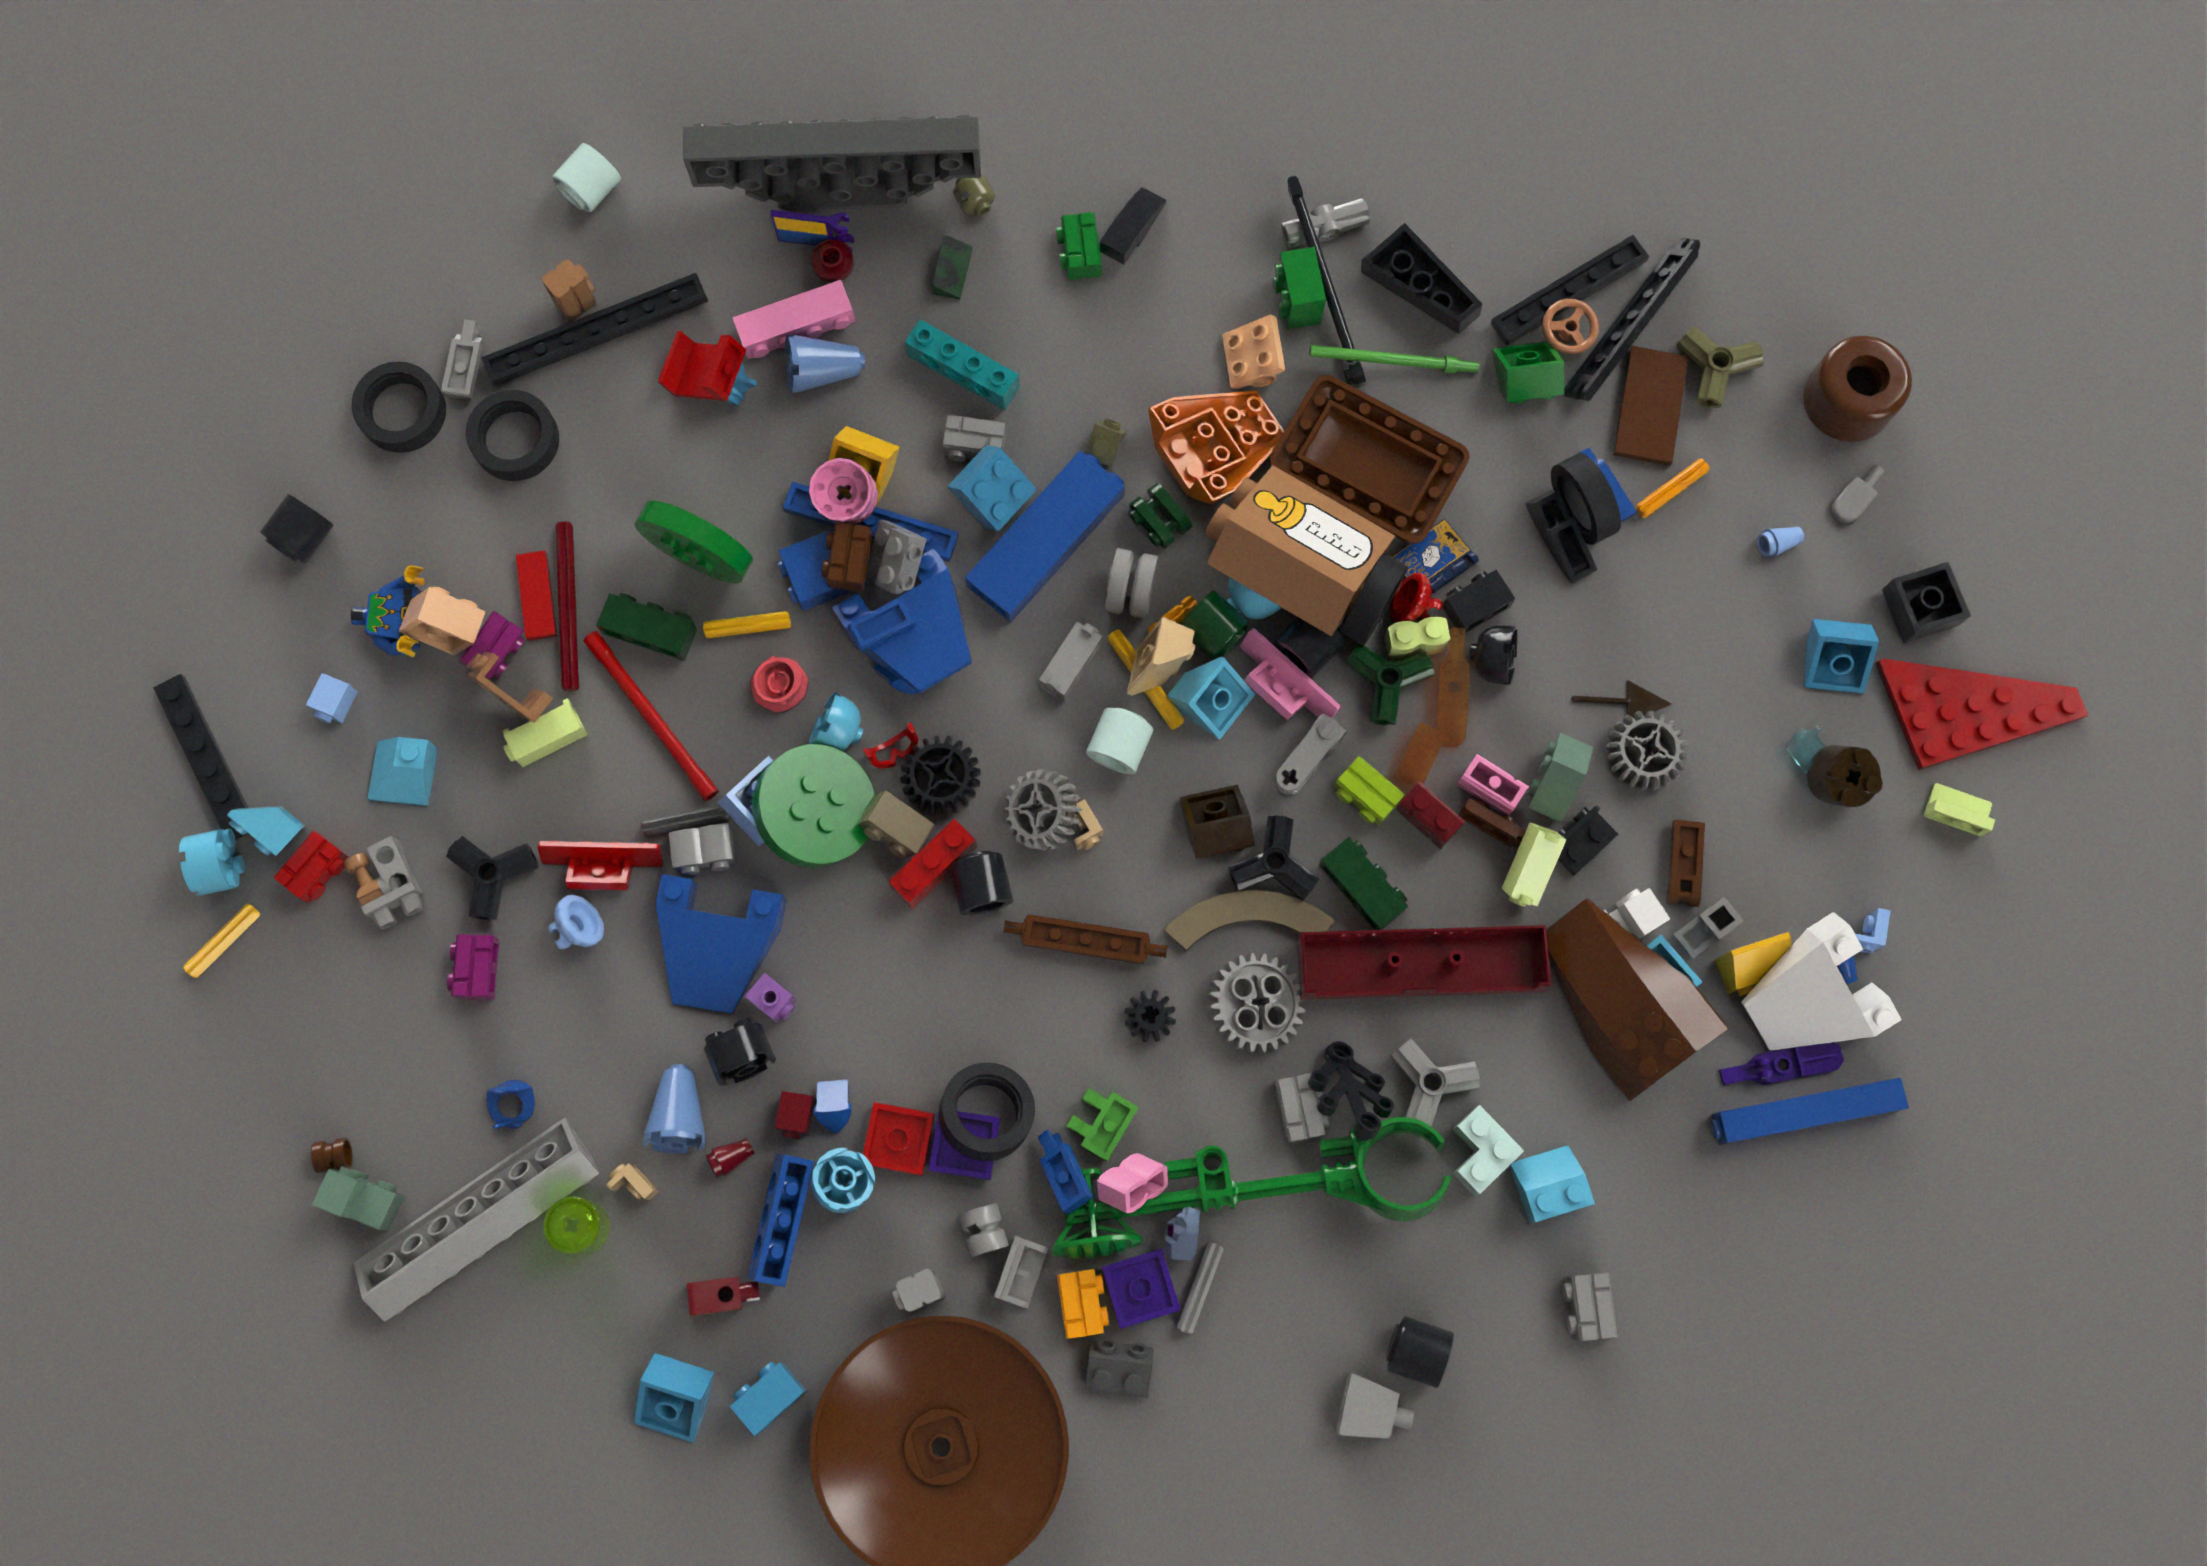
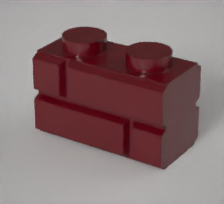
M1420 781L1396 808L1402 816L1427 838L1431 837V841L1440 849L1446 845L1465 823L1459 815Z

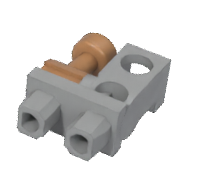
M392 835L367 848L380 877L373 879L367 870L370 860L365 852L355 854L343 862L347 872L350 874L355 873L360 886L357 892V899L361 904L364 914L372 918L380 929L385 930L397 923L391 910L400 905L408 917L423 910L419 897L423 892L403 853L404 849L400 840Z

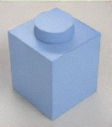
M322 673L306 706L314 711L313 717L330 724L331 720L343 723L358 691L350 684Z

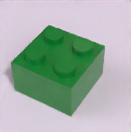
M1315 247L1280 252L1279 264H1275L1276 276L1273 277L1275 294H1280L1281 303H1278L1280 319L1285 320L1287 330L1321 324L1326 297Z

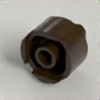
M1830 745L1820 749L1811 760L1814 762L1811 770H1808L1807 773L1808 786L1812 794L1825 803L1845 807H1859L1869 802L1882 789L1883 782L1879 764L1868 749Z

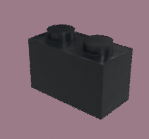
M1497 570L1489 574L1483 571L1471 579L1472 583L1464 588L1459 585L1446 594L1447 598L1443 604V609L1461 636L1510 608L1513 604L1515 597Z

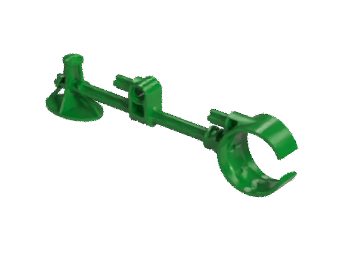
M1408 1117L1390 1118L1381 1122L1378 1134L1369 1141L1358 1139L1354 1134V1129H1350L1349 1136L1319 1140L1322 1159L1352 1155L1353 1160L1349 1161V1165L1341 1166V1163L1337 1162L1335 1167L1328 1168L1326 1164H1322L1321 1169L1317 1172L1239 1183L1231 1180L1228 1158L1224 1150L1218 1146L1210 1145L1200 1151H1195V1158L1165 1162L1168 1170V1180L1198 1176L1199 1185L1196 1188L1161 1193L1155 1198L1147 1199L1139 1209L1132 1213H1125L1104 1202H1096L1093 1197L1071 1214L1065 1213L1066 1227L1052 1247L1051 1253L1053 1256L1061 1258L1080 1259L1085 1256L1087 1259L1096 1258L1097 1255L1106 1257L1111 1256L1113 1252L1119 1254L1129 1248L1137 1247L1142 1243V1237L1121 1219L1125 1217L1175 1211L1186 1207L1200 1208L1204 1213H1207L1208 1208L1216 1207L1217 1211H1221V1206L1228 1205L1230 1209H1235L1236 1204L1240 1201L1318 1190L1326 1193V1196L1330 1195L1369 1207L1378 1215L1390 1220H1416L1432 1212L1442 1202L1452 1176H1444L1438 1191L1427 1201L1417 1205H1399L1381 1197L1368 1183L1364 1172L1366 1155L1371 1146L1377 1141L1393 1134H1412L1423 1138L1437 1152L1442 1151L1445 1140L1434 1128L1420 1120ZM1209 1159H1217L1221 1166L1217 1170L1211 1171L1206 1169L1204 1164ZM1093 1167L1081 1169L1093 1195L1091 1180L1099 1179L1102 1171ZM1115 1219L1126 1231L1098 1225L1097 1223L1099 1221ZM1091 1224L1089 1227L1064 1240L1073 1225ZM1098 1230L1120 1235L1099 1236ZM1092 1231L1091 1238L1075 1240L1080 1236Z

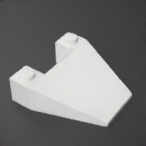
M1834 912L1807 928L1741 1002L1770 1051L1875 1037L1902 1020L1890 997L1875 984L1870 983L1852 995L1837 966L1863 950L1851 926Z

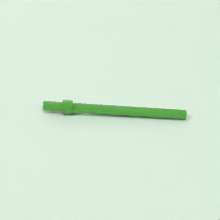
M1310 345L1309 356L1440 369L1443 373L1455 374L1456 371L1478 373L1479 362L1458 360L1456 356L1445 355L1444 358L1319 345Z

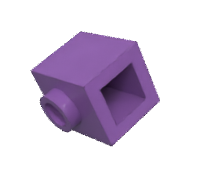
M766 973L760 977L745 995L750 1002L776 1023L780 1019L786 1020L795 1009L793 1003L796 1001V998Z

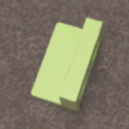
M1935 783L1932 786L1924 817L1980 837L1991 832L1995 823V819L1989 817L1992 807L1990 801L1939 783Z

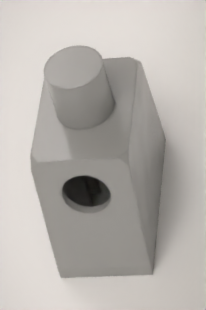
M1348 1372L1335 1433L1343 1436L1390 1439L1393 1426L1411 1429L1414 1411L1397 1407L1399 1393Z

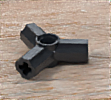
M1278 815L1268 816L1263 853L1228 867L1230 877L1238 892L1269 879H1275L1303 901L1313 890L1320 879L1289 856L1294 819ZM1277 856L1282 860L1283 867L1273 869L1268 865L1267 859Z
M462 836L454 841L446 855L449 860L475 878L469 917L480 920H497L502 887L507 881L539 868L535 854L528 843L491 858ZM496 867V875L490 880H485L484 876L487 869Z

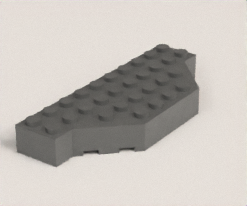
M960 115L956 118L931 116L927 119L901 117L897 120L872 118L868 121L842 119L839 122L813 120L809 123L783 121L779 124L754 122L748 125L724 123L718 126L695 124L683 127V160L693 187L723 186L732 190L737 186L745 189V195L762 202L771 199L778 202V208L786 211L901 207L907 204L908 197L912 195L919 197L934 189L933 184L939 180L945 183L953 178H981V145L978 117Z

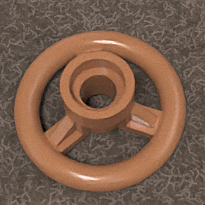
M1563 299L1555 302L1548 308L1543 318L1542 329L1544 337L1551 347L1561 353L1572 355L1582 353L1594 344L1599 332V322L1593 309L1586 303L1577 299ZM1567 307L1576 308L1570 318L1552 321L1553 316L1560 309ZM1583 313L1587 316L1590 323V333L1586 340H1584L1579 332V320ZM1566 325L1571 326L1573 331H1568ZM1572 341H1574L1575 346H1569L1563 343H1571Z

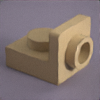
M1084 799L1076 804L1077 807L1082 809V811L1075 815V818L1080 821L1076 825L1081 832L1086 830V833L1074 839V846L1077 850L1083 847L1085 850L1091 849L1101 842L1099 838L1103 836L1101 825Z
M628 1163L626 1166L621 1164L615 1168L609 1175L611 1180L606 1184L610 1190L616 1191L628 1181L629 1184L626 1188L638 1200L641 1197L646 1200H652L659 1193V1190L636 1165Z

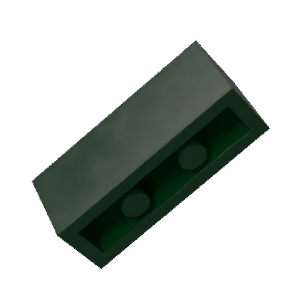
M609 593L596 625L602 634L682 661L686 660L697 632V628L689 615L675 611L674 614L665 612L663 607L652 602H647V605L638 603L636 598L625 593H620L619 596Z
M1348 837L1324 856L1319 866L1373 930H1383L1408 908V905L1405 903L1407 898L1398 887L1395 886L1393 888L1387 882V874L1377 863L1373 865L1366 857L1368 853L1359 841L1353 842Z

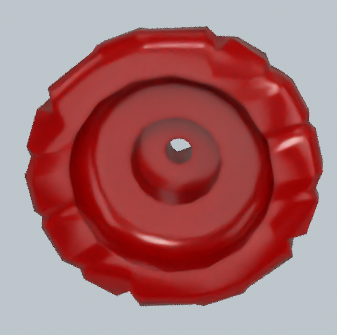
M1413 573L1400 583L1389 608L1390 618L1394 622L1414 621L1418 617L1423 620L1431 617L1427 614L1430 608H1436L1438 611L1442 609L1443 603L1441 600L1431 598L1432 589L1428 577L1423 573Z

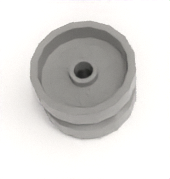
M1117 548L1113 566L1110 567L1107 580L1105 612L1120 614L1125 608L1127 597L1131 598L1129 607L1131 617L1146 620L1159 556L1144 553L1139 558L1137 570H1133V551Z

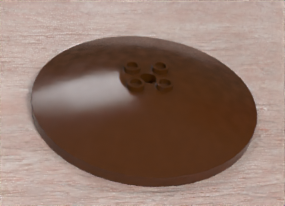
M928 1316L903 1321L880 1331L859 1345L842 1362L825 1387L817 1406L810 1437L811 1475L820 1506L838 1537L852 1552L871 1566L1006 1565L1021 1554L1046 1526L1061 1496L1069 1459V1437L1063 1405L1053 1382L1039 1361L1023 1345L1003 1331L983 1322L956 1316ZM938 1437H944L950 1442V1452L945 1456H938L933 1451V1442Z

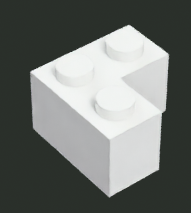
M1638 888L1615 903L1618 909L1609 914L1620 923V926L1639 939L1670 920L1650 888L1640 893Z

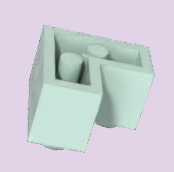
M1481 1105L1473 1108L1452 1129L1474 1151L1452 1173L1473 1196L1480 1195L1524 1152Z

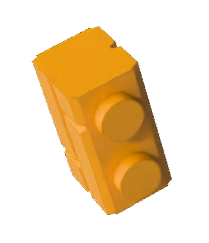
M1094 1269L1058 1274L1057 1280L1066 1339L1104 1333L1103 1326H1109L1107 1307H1100L1098 1294H1104L1102 1274L1095 1275Z

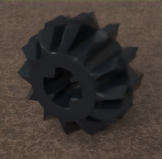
M1141 991V1003L1134 997L1130 999V1003L1136 1009L1125 1008L1124 1013L1134 1017L1126 1020L1125 1026L1131 1027L1136 1025L1131 1032L1133 1037H1136L1140 1031L1144 1032L1142 1036V1042L1147 1043L1149 1034H1153L1154 1041L1159 1042V1030L1166 1036L1170 1035L1169 1028L1164 1024L1175 1025L1176 1019L1166 1016L1173 1014L1175 1007L1164 1008L1169 1001L1167 996L1163 997L1160 1002L1156 1001L1158 991H1153L1152 999H1148L1147 993ZM1151 1009L1152 1014L1157 1012L1158 1016L1155 1017L1153 1024H1148V1019L1143 1021L1142 1018L1145 1016L1146 1010Z

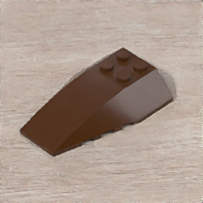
M1584 899L1546 929L1550 961L1591 1052L1629 1101H1632L1671 1070L1729 1029L1689 977L1667 963L1668 961L1661 955L1653 952L1642 943V940L1620 926L1619 922L1590 899Z

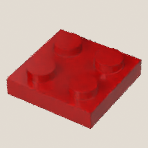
M873 1102L863 1155L873 1167L923 1176L935 1114Z

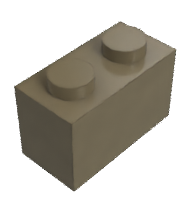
M884 790L873 797L857 825L864 829V834L875 841L880 840L889 846L888 850L895 856L908 858L918 853L934 824Z

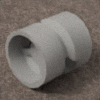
M997 1203L959 1214L963 1232L969 1234L966 1243L970 1258L1009 1247L1005 1229L999 1228L1002 1218Z

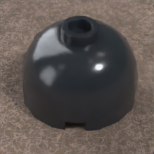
M1502 625L1487 628L1480 634L1477 644H1471L1469 659L1470 661H1475L1477 673L1486 681L1511 685L1515 668H1512L1514 657L1517 658L1518 634L1515 626Z

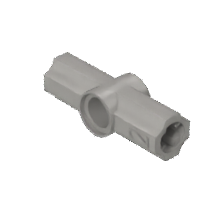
M1362 198L1335 207L1331 204L1321 205L1313 209L1309 214L1319 242L1332 241L1338 238L1344 231L1370 223L1369 209L1366 201ZM1299 218L1282 223L1283 238L1289 249L1307 243Z

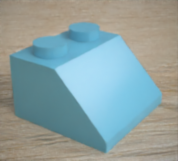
M1568 1145L1512 1162L1509 1165L1529 1224L1595 1204L1586 1175Z

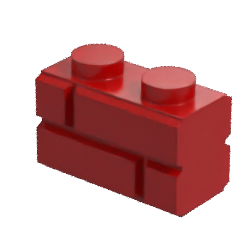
M313 830L273 878L296 897L309 903L311 900L318 899L326 889L324 885L331 876L335 877L345 868L343 862L349 856L323 835Z

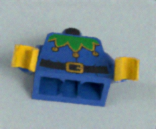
M407 566L403 576L386 584L378 591L369 594L367 608L353 607L351 610V623L353 625H365V633L373 640L374 645L390 656L406 654L414 657L416 653L411 651V648L420 649L421 641L399 632L410 600L421 593L419 588L414 586L425 584V579L418 577L420 572L424 571L422 567Z

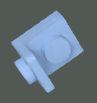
M1877 908L1869 913V915H1866L1863 923V933H1866V935L1855 934L1863 948L1860 952L1874 953V950L1877 951L1886 946L1891 910Z

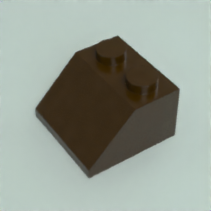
M1238 784L1180 797L1190 844L1196 859L1208 858L1229 851H1240L1244 848L1255 846L1251 817Z

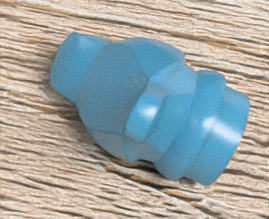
M742 363L729 398L726 401L735 406H739L741 401H744V394L748 390L757 386V381L750 379L745 373Z

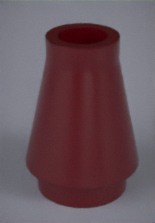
M745 1138L741 1141L711 1149L712 1152L706 1155V1159L716 1178L721 1175L726 1177L755 1153L748 1139Z

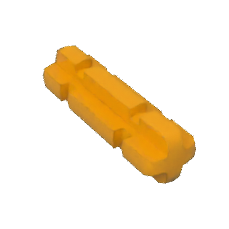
M1189 595L1181 601L1180 606H1174L1162 617L1180 624L1198 603ZM1154 622L1151 626L1148 627V634L1154 628L1157 622Z

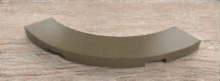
M1244 890L1218 895L1196 904L1175 918L1164 929V932L1187 951L1205 935L1233 923L1270 922L1300 934L1301 932H1325L1333 925L1335 920L1317 907L1293 896L1264 890Z

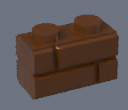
M834 523L833 532H828L826 549L830 550L829 560H824L822 565V578H826L828 587L832 589L864 591L872 540L870 527Z

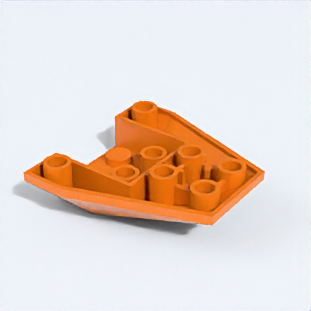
M1257 390L1172 397L1150 407L1148 410L1156 451L1184 493L1208 504H1213L1234 494L1241 481L1245 477L1249 478L1272 454L1284 433V430Z

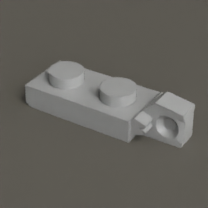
M464 319L461 335L456 334L455 339H451L441 387V394L444 397L472 400L483 349V339L479 337L480 326L474 320Z

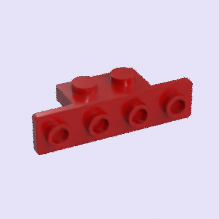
M552 840L539 841L537 846L542 864L568 865L565 879L567 889L628 891L632 867H662L663 863L660 845L647 842L605 843Z

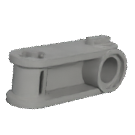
M1324 713L1321 714L1308 730L1303 740L1279 768L1276 774V786L1279 792L1286 796L1297 794L1327 756L1336 749L1348 731L1341 727L1336 720L1329 718ZM1291 775H1294L1295 785L1291 782L1285 785L1284 776L1289 778Z

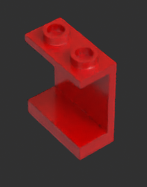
M677 331L657 383L674 396L727 401L747 349L731 335L721 334L718 344L695 343L682 331Z

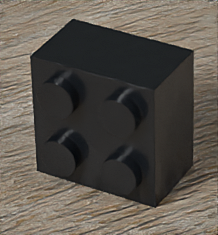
M1949 562L1894 578L1882 589L1903 643L1957 627L1971 616Z

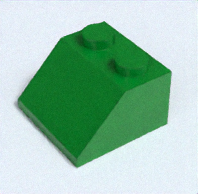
M1547 341L1492 349L1500 392L1507 402L1520 404L1528 399L1539 398L1548 400L1556 395L1564 394V361Z

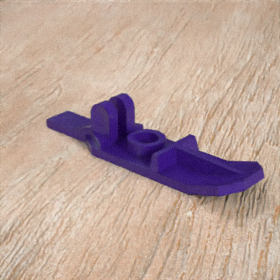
M1831 1042L1756 1054L1745 1065L1720 1069L1719 1071L1723 1085L1746 1080L1766 1085L1838 1070L1844 1062L1840 1045ZM1779 1060L1785 1061L1787 1065L1785 1071L1778 1068L1777 1063Z

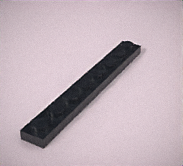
M693 273L483 356L481 359L493 386H497L706 303L708 299L697 273Z

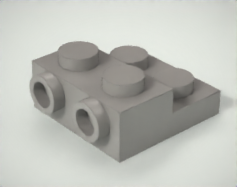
M879 520L866 577L876 581L875 585L893 594L902 595L911 590L915 584L927 539L890 521Z

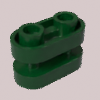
M1155 483L1147 490L1150 499L1145 502L1141 497H1137L1129 503L1130 511L1128 514L1137 526L1142 524L1148 531L1146 535L1155 547L1161 546L1165 549L1175 541L1172 535L1174 530L1184 535L1193 528V524L1165 488L1159 483ZM1158 508L1168 521L1163 523L1154 510Z

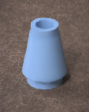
M1798 526L1765 529L1757 537V546L1763 556L1773 558L1803 543L1804 533Z

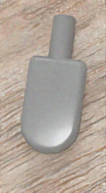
M1875 465L1863 480L1857 476L1853 477L1832 504V514L1837 521L1851 523L1860 517L1878 494L1872 487L1884 473L1882 467Z

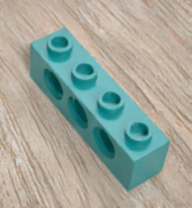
M919 319L905 340L908 357L1004 411L1020 388L1018 373Z

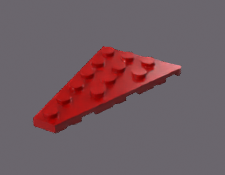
M1881 659L1875 663L1918 770L2088 716L2076 687L1892 659Z

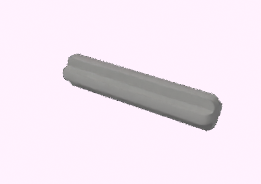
M1209 1242L1206 1246L1177 1324L1179 1331L1187 1334H1192L1224 1250L1219 1244Z

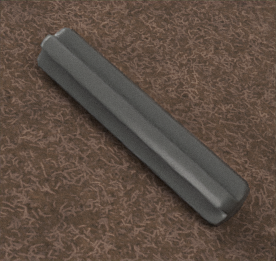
M720 805L643 820L641 828L645 837H652L673 831L731 820V817Z

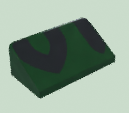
M943 236L932 281V292L934 295L961 300L973 246L951 236Z

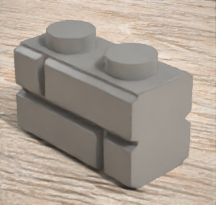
M948 414L943 439L944 455L948 456L952 461L964 462L965 459H973L986 445L1000 447L1004 451L1007 432L1006 423Z
M1312 1073L1280 1079L1274 1082L1287 1144L1323 1137L1326 1135L1324 1129L1329 1128L1328 1117L1321 1114L1316 1107L1322 1092H1316L1308 1085V1080Z
M930 1268L915 1273L914 1277L909 1276L897 1281V1290L892 1292L899 1310L905 1309L908 1312H915L927 1307V1304L936 1303L944 1299L945 1295L936 1271Z
M1609 1273L1567 1276V1283H1563V1296L1566 1303L1570 1302L1571 1315L1567 1316L1569 1334L1574 1335L1575 1341L1618 1338Z

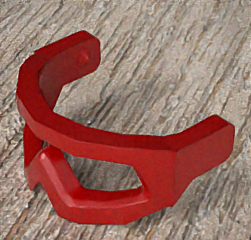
M911 722L906 724V729L888 741L870 749L867 747L863 749L872 766L880 769L892 768L896 766L897 757L905 760L906 754L912 755L914 753L912 747L918 745L919 738ZM904 736L910 739L911 744L905 751L892 748L889 760L878 761L876 757L877 752L892 746Z

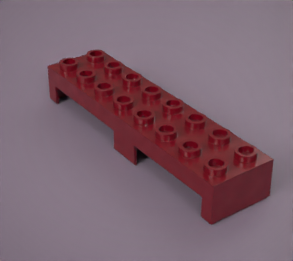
M1546 925L1301 932L1297 938L1300 1000L1542 993L1551 986Z

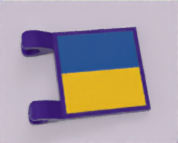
M771 210L770 216L778 241L814 246L832 239L844 243H854L855 241L851 234H847L848 228L846 226L838 225L842 221H850L849 215L840 212L826 217ZM832 230L839 234V236L833 238Z

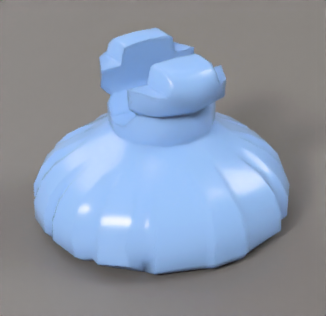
M567 895L556 905L554 912L555 922L549 925V932L551 934L560 933V939L554 941L559 949L569 948L572 944L590 947L603 939L604 924L602 918L599 917L600 914L591 903L583 897Z

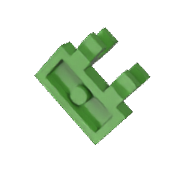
M1089 1088L1084 1094L1082 1101L1099 1109L1098 1116L1091 1126L1073 1115L1066 1127L1085 1137L1080 1145L1081 1147L1107 1162L1139 1107L1113 1091L1108 1099Z

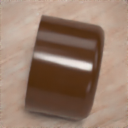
M1853 336L1838 342L1825 354L1806 381L1803 399L1810 420L1824 434L1841 441L1857 442L1877 435L1901 410L1909 397L1912 386L1909 365L1897 348L1877 337ZM1857 366L1868 367L1873 373L1875 380L1873 396L1861 395L1854 391L1847 381V372Z

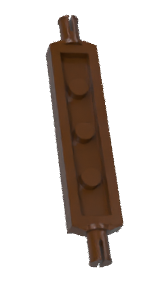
M1030 914L1026 916L1023 923L1005 920L1003 933L1021 935L1023 946L1142 965L1148 955L1166 958L1168 945L1150 943L1149 934L1145 932Z

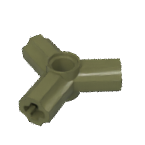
M1696 326L1691 328L1676 345L1701 367L1702 377L1696 403L1708 409L1720 408L1722 406L1729 375L1759 368L1764 364V353L1757 341L1730 348L1717 346ZM1713 361L1720 362L1723 368L1715 366Z

